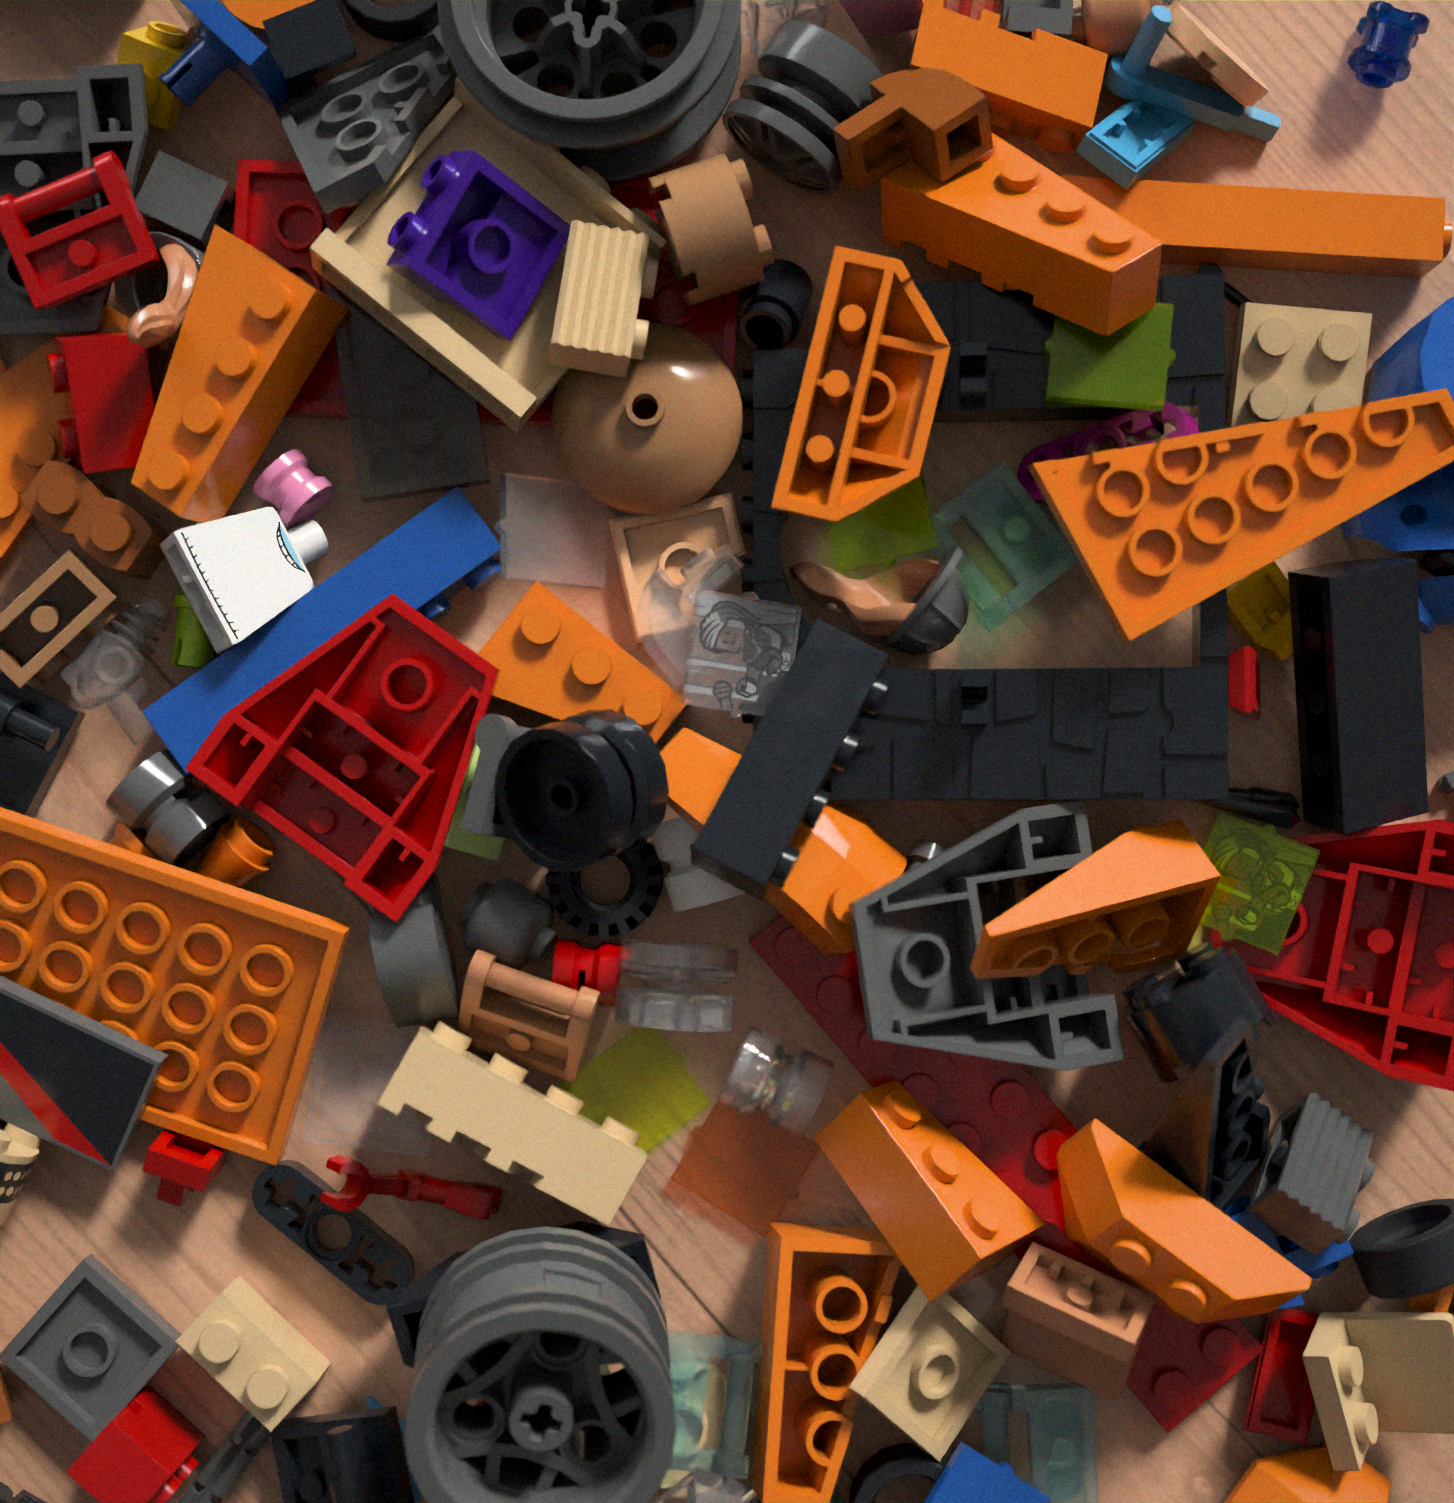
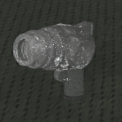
M141 593L134 602L129 601L127 603V607L133 612V615L124 611L120 612L119 616L126 623L125 625L113 619L109 622L112 629L118 633L117 635L101 629L91 638L80 657L67 665L60 673L62 680L71 687V697L77 707L91 710L106 705L134 745L146 740L155 732L153 726L136 704L149 690L148 683L140 677L146 669L148 662L138 649L150 655L154 654V648L145 640L149 639L155 643L159 642L160 638L153 630L157 629L165 633L167 631L166 624L173 616L161 604L144 593Z

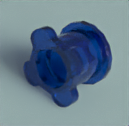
M1374 1L1368 6L1367 16L1359 19L1356 29L1362 35L1359 47L1350 51L1347 63L1351 70L1356 73V78L1361 83L1374 88H1388L1393 83L1404 81L1409 77L1412 65L1408 57L1411 49L1417 45L1418 34H1425L1427 32L1430 20L1422 13L1407 12L1395 8L1388 2Z

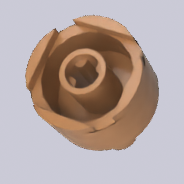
M722 153L647 179L650 195L661 191L663 193L664 200L659 201L661 209L654 212L658 226L661 229V236L667 240L665 249L676 280L678 282L689 278L694 289L683 295L688 306L763 282V268L768 267L775 260L770 239L764 225L761 224L753 227L746 205L748 200L754 198V191L743 159L730 163L726 155Z

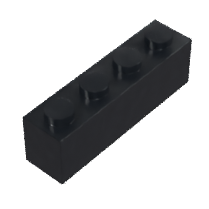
M819 619L816 620L695 840L691 852L692 865L763 901L772 883L780 888L785 886L801 854L800 851L791 847L801 827L804 825L814 830L832 795L822 790L833 768L842 773L846 771L862 737L852 733L863 712L874 717L888 692L891 681L883 678L882 675L889 654Z

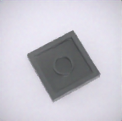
M90 1254L80 1262L0 1353V1361L88 1440L93 1442L104 1428L132 1402L180 1347L175 1341L181 1333L96 1257Z

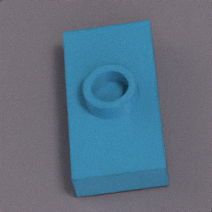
M1129 100L1087 132L1076 152L1124 189H1128L1187 139L1195 123L1189 117L1141 100Z

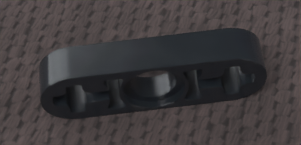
M282 1160L277 1166L271 1165L258 1176L253 1186L252 1199L259 1214L362 1299L372 1304L385 1305L389 1299L410 1285L415 1270L410 1252L358 1208L343 1212L323 1203L308 1216L302 1227L295 1219L305 1210L291 1200L286 1201L281 1206L273 1201L272 1198L277 1189L270 1183L272 1179L279 1183L287 1177L294 1179L297 1185L293 1190V1195L306 1207L314 1200L315 1196L320 1199L321 1192H337L304 1164L294 1160ZM336 1214L343 1217L349 1223L351 1239L347 1246L340 1249H331L320 1242L317 1235V1224L323 1216ZM364 1236L373 1242L364 1254L378 1264L384 1262L386 1258L393 1260L397 1266L392 1275L399 1282L395 1285L393 1282L386 1280L380 1287L375 1285L370 1280L375 1269L362 1257L357 1260L353 1268L345 1262L361 1245Z

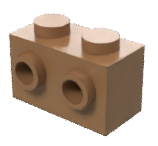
M69 549L0 614V670L19 688L33 676L42 684L46 682L71 658L62 648L80 632L90 640L117 615V612L109 604L117 598L118 593L74 549Z

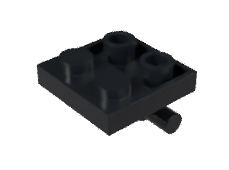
M0 671V807L33 817L86 714L26 683L19 688L2 671Z
M396 1406L283 1419L270 1432L284 1503H415Z

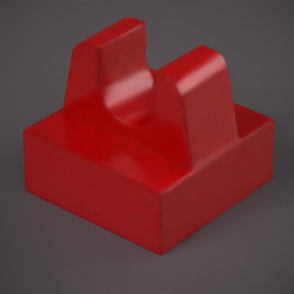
M165 1128L148 1148L142 1171L161 1177L157 1200L182 1208L188 1191L194 1192L198 1190L204 1192L225 1164L229 1150Z

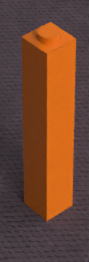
M1061 176L1161 241L1160 263L1186 265L1214 263L1219 267L1421 279L1447 257L1452 243V223L1450 220H1445L1446 198L1137 180L1128 189H1124L1111 178Z

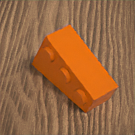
M537 580L478 652L479 656L500 670L492 697L560 722L569 716L587 710L612 709L634 719L652 737L656 747L660 745L690 707V703L686 698Z
M897 1080L861 1092L814 1138L930 1302L997 1267L1046 1225L1034 1211Z

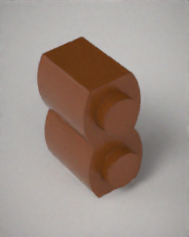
M47 460L21 496L28 511L38 521L55 531L77 540L81 548L90 557L104 566L136 579L149 580L165 558L159 544L169 534L157 521L119 501L105 485L68 464Z

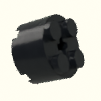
M1211 941L1204 942L1177 958L1181 968L1159 980L1155 973L1149 974L1136 980L1121 992L1127 1001V1004L1121 1010V1014L1163 1083L1180 1081L1173 1069L1189 1064L1192 1070L1195 1071L1202 1058L1238 1016L1252 1022L1255 1042L1261 1038L1255 1026L1261 1021L1271 1027L1275 1024L1277 1020L1275 1014L1235 948L1224 949L1223 946L1214 948Z

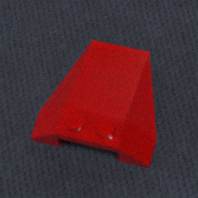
M391 594L224 714L184 769L235 806L251 809L346 878L343 885L391 920L398 923L438 868L476 749L475 728L480 719L487 714L500 670L396 595Z
M1437 819L1371 827L1348 834L1330 832L1281 838L1315 851L1318 854L1278 951L1233 934L1237 929L1252 932V930L1229 921L1230 932L1223 930L1222 921H1219V928H1217L1215 917L1209 941H1211L1214 948L1223 946L1224 949H1236L1271 1009L1388 1077L1454 1092V822ZM1242 851L1231 860L1226 870L1242 879L1248 878L1252 873L1251 878L1254 879L1262 865L1258 864L1256 866L1258 859ZM1247 863V869L1241 872V870L1245 869ZM1272 863L1270 870L1278 878L1277 882H1283L1284 872L1277 864ZM1262 871L1261 874L1266 877L1267 875ZM1260 875L1258 876L1254 884L1259 885L1261 883L1262 878ZM1222 876L1221 882L1252 894L1250 890L1252 880L1249 879L1244 882L1235 877L1228 878ZM1267 878L1263 881V885L1268 883ZM1278 886L1266 891L1263 894V901L1275 897L1279 892ZM1259 887L1253 888L1255 892H1259V890H1256ZM1220 889L1217 903H1227L1231 906L1233 914L1236 915L1238 909L1243 905H1248L1251 900ZM1254 898L1251 906L1257 908L1260 898ZM1274 900V908L1283 905L1280 900ZM1222 904L1216 907V909H1224ZM1246 907L1240 910L1238 917L1241 915L1242 911H1245L1246 913ZM1266 907L1259 915L1260 919L1257 924L1260 925L1270 916H1278L1280 912ZM1216 910L1215 913H1224V910ZM1216 915L1218 919H1223L1224 915Z

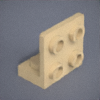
M1447 1312L1320 1313L1302 1358L1333 1470L1360 1471L1369 1444H1375L1377 1441L1378 1431L1454 1434V1317L1452 1314Z

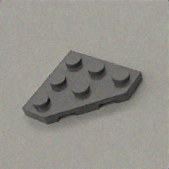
M439 24L275 108L313 192L326 214L340 207L348 208L363 202L370 195L371 191L384 185L455 88V79L458 75L448 57Z

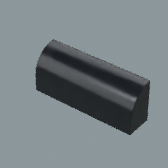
M1399 558L1362 559L1289 571L1288 580L1304 821L1341 834H1348L1429 813L1417 560Z

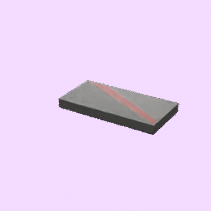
M0 976V1119L114 1172L124 1160L168 1055Z

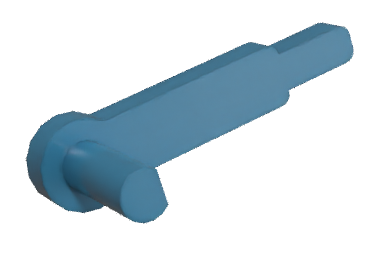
M1155 5L1151 8L1127 55L1113 56L1104 72L1103 80L1108 89L1124 99L1141 100L1226 131L1234 129L1269 142L1281 126V119L1276 114L1254 106L1244 107L1228 93L1150 66L1151 58L1172 22V12L1163 6Z

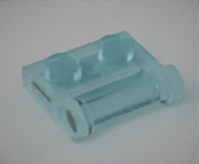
M1002 460L911 532L922 548L928 545L939 559L954 545L963 551L961 559L955 568L960 572L966 583L969 597L982 612L978 618L989 632L1079 561L1070 544L1038 504L1032 500L1030 494ZM960 518H962L1016 586L1005 596L1001 597L949 532L948 528Z
M668 1329L671 1359L670 1373L677 1429L672 1461L668 1469L708 1473L730 1479H747L749 1477L751 1457L745 1454L754 1367L755 1364L762 1363L764 1343L750 1339ZM710 1358L729 1361L719 1450L699 1448Z
M1076 1382L1023 1385L991 1383L975 1407L977 1410L982 1411L984 1456L997 1464L1006 1461L1011 1465L1008 1412L1026 1411L1030 1484L1047 1494L1051 1498L1049 1503H1099L1093 1391Z

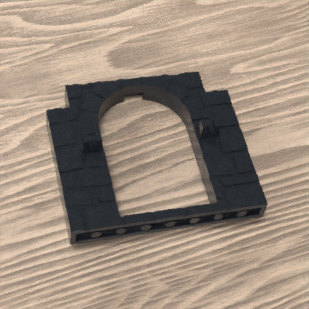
M1224 274L1158 277L1155 307L1107 337L1033 306V295L1023 290L1005 289L1003 292L981 284V280L970 282H913L951 345L933 423L1109 420L1152 403L1165 401L1176 405L1190 414L1196 420L1200 433L1226 428ZM807 349L753 350V370L742 371L743 408H754V433L742 434L743 471H753V496L742 497L743 534H753V559L742 560L743 597H753V602L795 609L786 675L809 635L812 626L798 609L784 573L781 549L783 524L787 523L789 513L772 509L771 505L808 359L809 350ZM1224 588L1192 606V667L1054 669H895L885 667L882 677L891 681V685L874 717L864 712L862 713L852 732L862 737L849 766L844 773L833 768L823 787H831V800L833 801L1229 799L1227 589ZM757 629L755 636L765 643L764 647L770 646V637ZM745 633L742 636V650L747 636ZM747 645L744 654L749 655L750 647ZM755 646L752 649V653H755L757 650ZM767 651L755 661L756 669L767 662L769 657ZM766 665L768 673L775 669L772 665ZM760 675L756 684V694H759L764 684L773 681L775 677ZM742 700V703L751 704L753 701ZM742 711L743 724H753V735L765 714Z

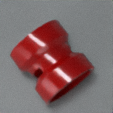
M557 938L552 982L577 991L582 986L600 991L601 996L598 1006L616 1007L620 983L622 943L602 942L597 947H585L578 939Z

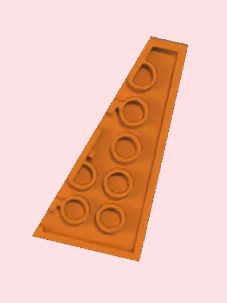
M1447 388L1326 412L1307 413L1271 422H1258L1164 439L1159 442L1128 448L1098 451L1089 455L1062 460L1043 461L1028 466V469L1122 641L1128 642L1453 462L1454 401Z

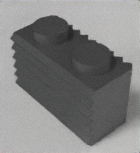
M1308 1093L1277 1119V1125L1273 1130L1274 1135L1269 1140L1271 1144L1266 1149L1268 1153L1263 1159L1264 1164L1259 1169L1261 1173L1256 1179L1258 1182L1253 1188L1254 1193L1250 1197L1251 1202L1246 1210L1312 1255H1316L1334 1242L1338 1245L1344 1243L1352 1235L1359 1223L1360 1212L1353 1208L1357 1193L1366 1186L1374 1172L1375 1163L1368 1159L1374 1133L1371 1129H1363L1362 1122H1353L1351 1115H1343L1340 1108L1331 1107L1329 1101L1320 1100L1318 1093Z

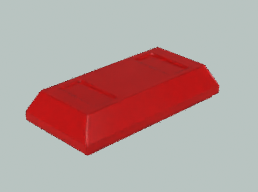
M1244 646L1228 655V705L1234 712L1251 720H1258V716H1261L1260 658L1252 646Z
M1296 1308L1275 1309L1267 1313L1260 1343L1264 1350L1258 1354L1242 1426L1244 1431L1304 1445L1307 1444L1315 1401L1302 1355L1320 1314Z

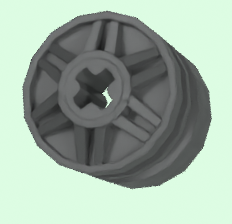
M789 19L780 24L758 59V69L763 78L753 76L743 82L740 87V98L731 101L723 114V126L730 137L749 156L767 170L806 191L827 195L834 193L842 181L833 128L873 103L870 83L884 75L872 61L855 47L830 31L806 21Z

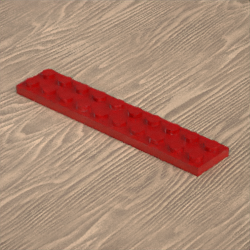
M782 914L749 941L751 946L873 1088L897 1080L1046 1223L1045 1226L1013 1252L1020 1261L1023 1259L1031 1243L1035 1242L1126 1283L1067 1239L1056 1154L1060 1146L1076 1134L1078 1130L1020 1063L869 1039L855 947L850 953L823 955ZM1154 1304L1126 1385L1164 1430L1169 1433L1262 1352L1264 1347L1239 1318L1195 1324L1172 1317Z

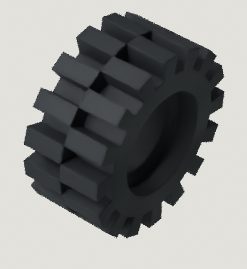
M645 840L628 850L614 855L627 866L630 874V885L625 896L613 904H598L585 895L580 882L582 869L577 872H553L549 870L548 874H546V886H548L550 893L548 898L552 907H555L560 914L559 918L566 925L569 924L577 929L576 932L586 936H598V938L621 936L641 925L655 909L663 887L662 866L651 843Z

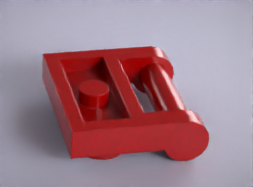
M113 150L93 157L92 166L21 196L15 197L12 193L0 196V230L33 306L37 310L46 311L161 263V259L131 192L126 171ZM99 192H105L110 205L33 237L31 236L28 222Z

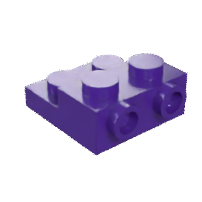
M475 150L451 151L448 157L441 154L429 164L423 173L420 187L427 194L415 214L411 211L403 214L389 233L387 244L394 249V252L386 265L436 301L452 304L497 338L511 340L567 242L571 225Z

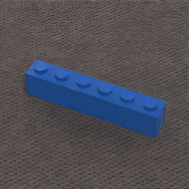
M456 486L142 712L185 773L193 775L184 768L224 714L391 594L396 595L435 623L452 609L448 600L466 587H469L472 592H476L493 582L504 571L500 563L510 556L460 487Z

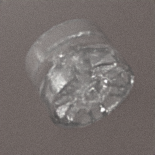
M622 938L619 972L627 976L645 979V983L622 985L617 988L615 1021L632 1026L690 1032L731 1031L733 1029L735 997L726 992L709 989V984H728L737 980L739 948L694 941Z

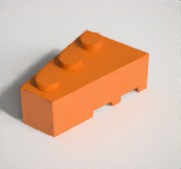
M924 0L908 69L933 68L944 70L959 76L985 94L988 100L991 132L1001 139L1008 138L1010 135L1035 139L1037 146L1055 152H1066L1072 148H1078L1084 135L1093 128L1108 54L1038 28L1032 31L1031 39L998 28L1001 15L983 8L978 11L977 19H973L943 8L944 0Z

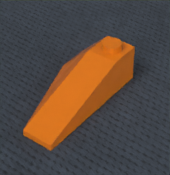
M684 727L679 730L659 753L665 763L669 786L667 804L699 834L742 755ZM830 799L815 829L812 830L803 825L791 847L800 851L801 854L785 886L780 888L772 883L764 897L823 955L850 953L855 946L848 904L902 875L908 859L865 816Z
M1181 819L1153 826L1150 824L1138 826L1129 832H1125L985 925L970 970L976 979L1038 976L1051 965H1064L1070 975L1086 974L1093 966L1092 964L1108 963L1114 973H1125L1176 960L1187 951L1221 875Z

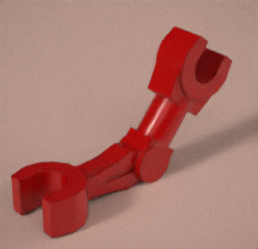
M338 1155L327 1159L326 1168L338 1174H346L347 1181L345 1186L338 1192H321L320 1202L337 1210L347 1212L359 1207L368 1194L393 1195L402 1200L425 1201L444 1205V1208L455 1210L466 1216L489 1219L490 1213H498L503 1188L480 1182L450 1181L432 1177L424 1172L412 1169H399L398 1174H369L368 1169L362 1163L349 1157Z

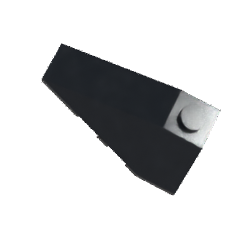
M1241 1016L1234 1020L1202 1058L1150 1140L1142 1142L1137 1148L1223 1213L1264 1162L1270 1126L1269 1107L1257 1102L1265 1091L1263 1080L1253 1075L1259 1057L1252 1022Z

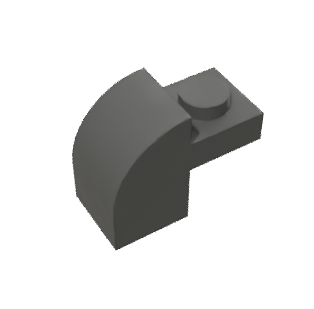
M435 872L398 923L391 920L374 906V916L368 917L370 942L378 981L385 1003L397 1028L459 1016L460 1012L456 963L444 935L441 889Z

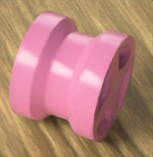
M292 449L276 459L263 471L253 485L252 491L261 501L272 502L279 510V517L282 523L288 529H291L312 518L331 498L335 487L325 476H315L309 469V459L299 449Z

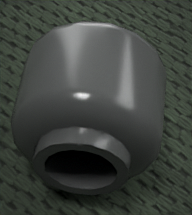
M502 878L492 885L488 882L480 884L468 899L459 918V925L465 928L463 939L468 950L474 954L477 949L497 956V963L519 971L527 966L529 962L540 966L552 951L559 935L551 929L554 921V908L551 903L517 881L509 878Z

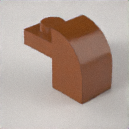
M933 68L900 70L872 81L870 89L873 103L833 128L842 178L857 192L909 159L940 182H944L993 150L987 96L959 76Z

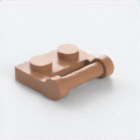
M477 949L470 962L464 981L457 1030L473 1039L469 1045L471 1047L491 1054L499 1053L516 1063L575 1083L583 1064L601 992L582 986L579 991L499 964L496 962V955ZM512 996L517 997V998H520V999H523V1000H526V1001H529V1002H531V1003H534V1004H537V1005H540V1006H543V1007H546V1008H549V1009L554 1010V1011H557V1012H552V1011H549V1010H546V1009L537 1007V1006H535V1005H532V1004H529V1003H526V1002L517 1000V999L513 998Z

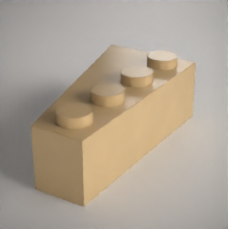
M440 1020L434 1030L421 1024L384 1087L377 1105L396 1115L406 1105L417 1112L414 1116L415 1119L425 1125L424 1128L430 1133L448 1142L452 1140L460 1143L463 1138L474 1144L472 1150L482 1157L484 1161L513 1175H518L520 1170L532 1176L529 1182L537 1189L609 1226L648 1157L643 1148L636 1145L640 1134L610 1116L605 1118L602 1125L580 1113L585 1103L558 1086L551 1084L548 1091L544 1093L526 1083L524 1079L529 1071L499 1053L495 1052L490 1062L468 1050L473 1039Z

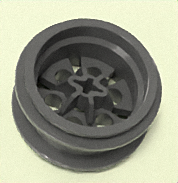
M437 0L438 20L448 57L458 77L475 100L497 120L514 131L531 139L559 146L560 153L578 168L587 166L593 169L608 185L630 182L652 175L686 156L700 144L722 116L732 96L738 77L742 47L740 25L742 0H690L692 7L660 14L661 7L673 0ZM601 13L595 20V26H592L591 36L587 38L584 24L589 23L590 17L593 14ZM531 29H542L535 43H528L520 39L525 32ZM655 44H665L674 49L670 55L664 58H653L644 53L650 46ZM574 46L577 57L568 48ZM611 51L616 53L614 57L605 61V54ZM521 64L524 68L528 69L515 77L506 67ZM557 84L567 85L573 89L567 97H559L545 92L551 86ZM617 92H627L618 96L610 97L611 95Z

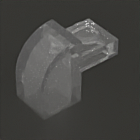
M728 545L716 555L710 547H707L693 557L680 569V573L684 576L685 580L678 586L660 566L650 576L640 594L637 607L639 636L650 659L676 691L699 674V672L688 670L703 671L706 666L689 664L690 656L716 660L723 654H713L706 649H702L701 644L698 642L699 634L693 633L699 632V623L702 618L696 617L699 593L717 594L739 576L744 569V564ZM708 625L707 628L704 630V632H703V634H702V636H701V642H702L703 637H704L705 634H706V631H707L709 625ZM718 636L715 647L726 650L727 646L722 644V640ZM707 637L704 641V647H707Z

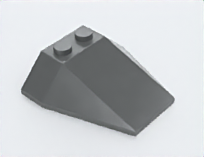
M140 63L75 66L76 78L0 82V196L12 193L15 197L45 186L92 166L93 157L113 150L121 161L129 179L131 192L134 195L149 133L144 66ZM99 192L28 222L29 232L33 237L110 205L105 192ZM0 230V336L100 332L112 283L46 311L37 310L33 306Z
M1084 800L1019 809L848 904L869 1039L1063 1071L1125 1059L1115 994L1090 993L1087 973L1070 975L1064 965H1051L1038 976L976 979L970 970L985 925L1093 854Z

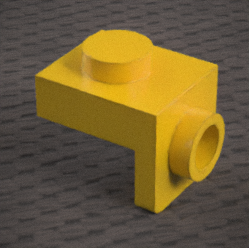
M150 21L148 26L122 33L116 64L140 63L144 66L148 123L161 129L169 130L177 126L182 102L179 100V96L176 97L171 93L158 76L162 72L165 73L193 43L186 40L187 33L181 28L164 22Z
M1273 561L1226 587L1227 617L1248 646H1252V648L1279 660H1285L1293 654L1289 581L1276 562Z

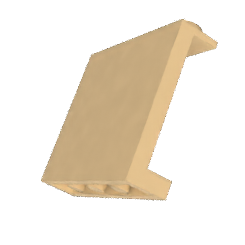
M457 77L455 79L453 98L421 133L388 181L371 191L370 195L357 207L335 234L326 228L310 246L312 268L518 433L571 369L548 364L568 240L512 339L497 338L452 304L436 301L386 265L394 252V249L387 244L392 227L406 212L411 211L415 214L427 194L420 187V181L429 164L441 154L448 157L451 151L475 150L569 225H571V221L580 220L584 224L592 222L597 226L606 225L610 229L618 227L623 231L632 230L636 234L644 232L650 236L646 258L659 261L667 240L661 236L660 227L647 213L635 207L629 210L610 194L611 189L596 171L587 166L578 168L560 153L559 146L531 139L497 120L475 100L460 78Z

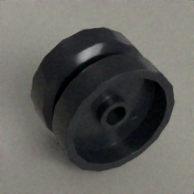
M612 709L587 710L569 716L561 722H551L530 729L512 740L499 761L495 787L500 816L512 841L531 861L553 872H577L608 856H614L651 838L665 818L669 796L665 763L652 737L634 719Z

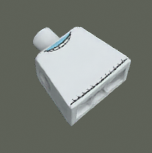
M265 507L181 528L159 544L217 654L242 641L314 588L313 580L305 564L329 553L327 538L316 521L310 519L286 530L277 511L273 507Z

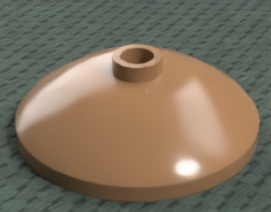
M649 322L643 360L630 358L626 378L571 368L558 383L552 402L551 424L554 443L560 459L570 476L586 493L611 508L633 514L649 515L671 512L686 507L705 496L719 483L730 468L736 456L742 434L743 413L741 397L736 381L724 360L710 345L696 335L684 329L662 323ZM643 399L652 400L658 406L655 416L647 420L639 419L633 413L636 403Z

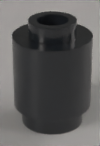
M774 259V263L763 268V282L748 286L738 309L737 320L740 334L743 340L756 350L782 349L796 338L813 296V284L807 272L791 261Z

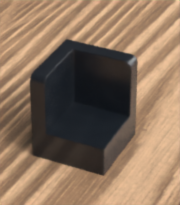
M315 0L262 21L283 76L295 98L318 87L314 74L352 60L357 56L356 48L348 31L349 27L337 0Z

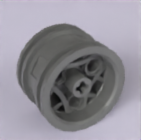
M546 1226L512 1230L488 1239L473 1247L451 1264L433 1286L421 1313L414 1360V1373L411 1379L403 1434L409 1469L422 1496L429 1503L649 1502L658 1491L671 1464L677 1429L670 1373L671 1359L666 1312L654 1284L639 1265L608 1241L578 1230ZM622 1364L625 1368L611 1373L607 1365ZM480 1399L487 1403L480 1406H472L466 1400Z

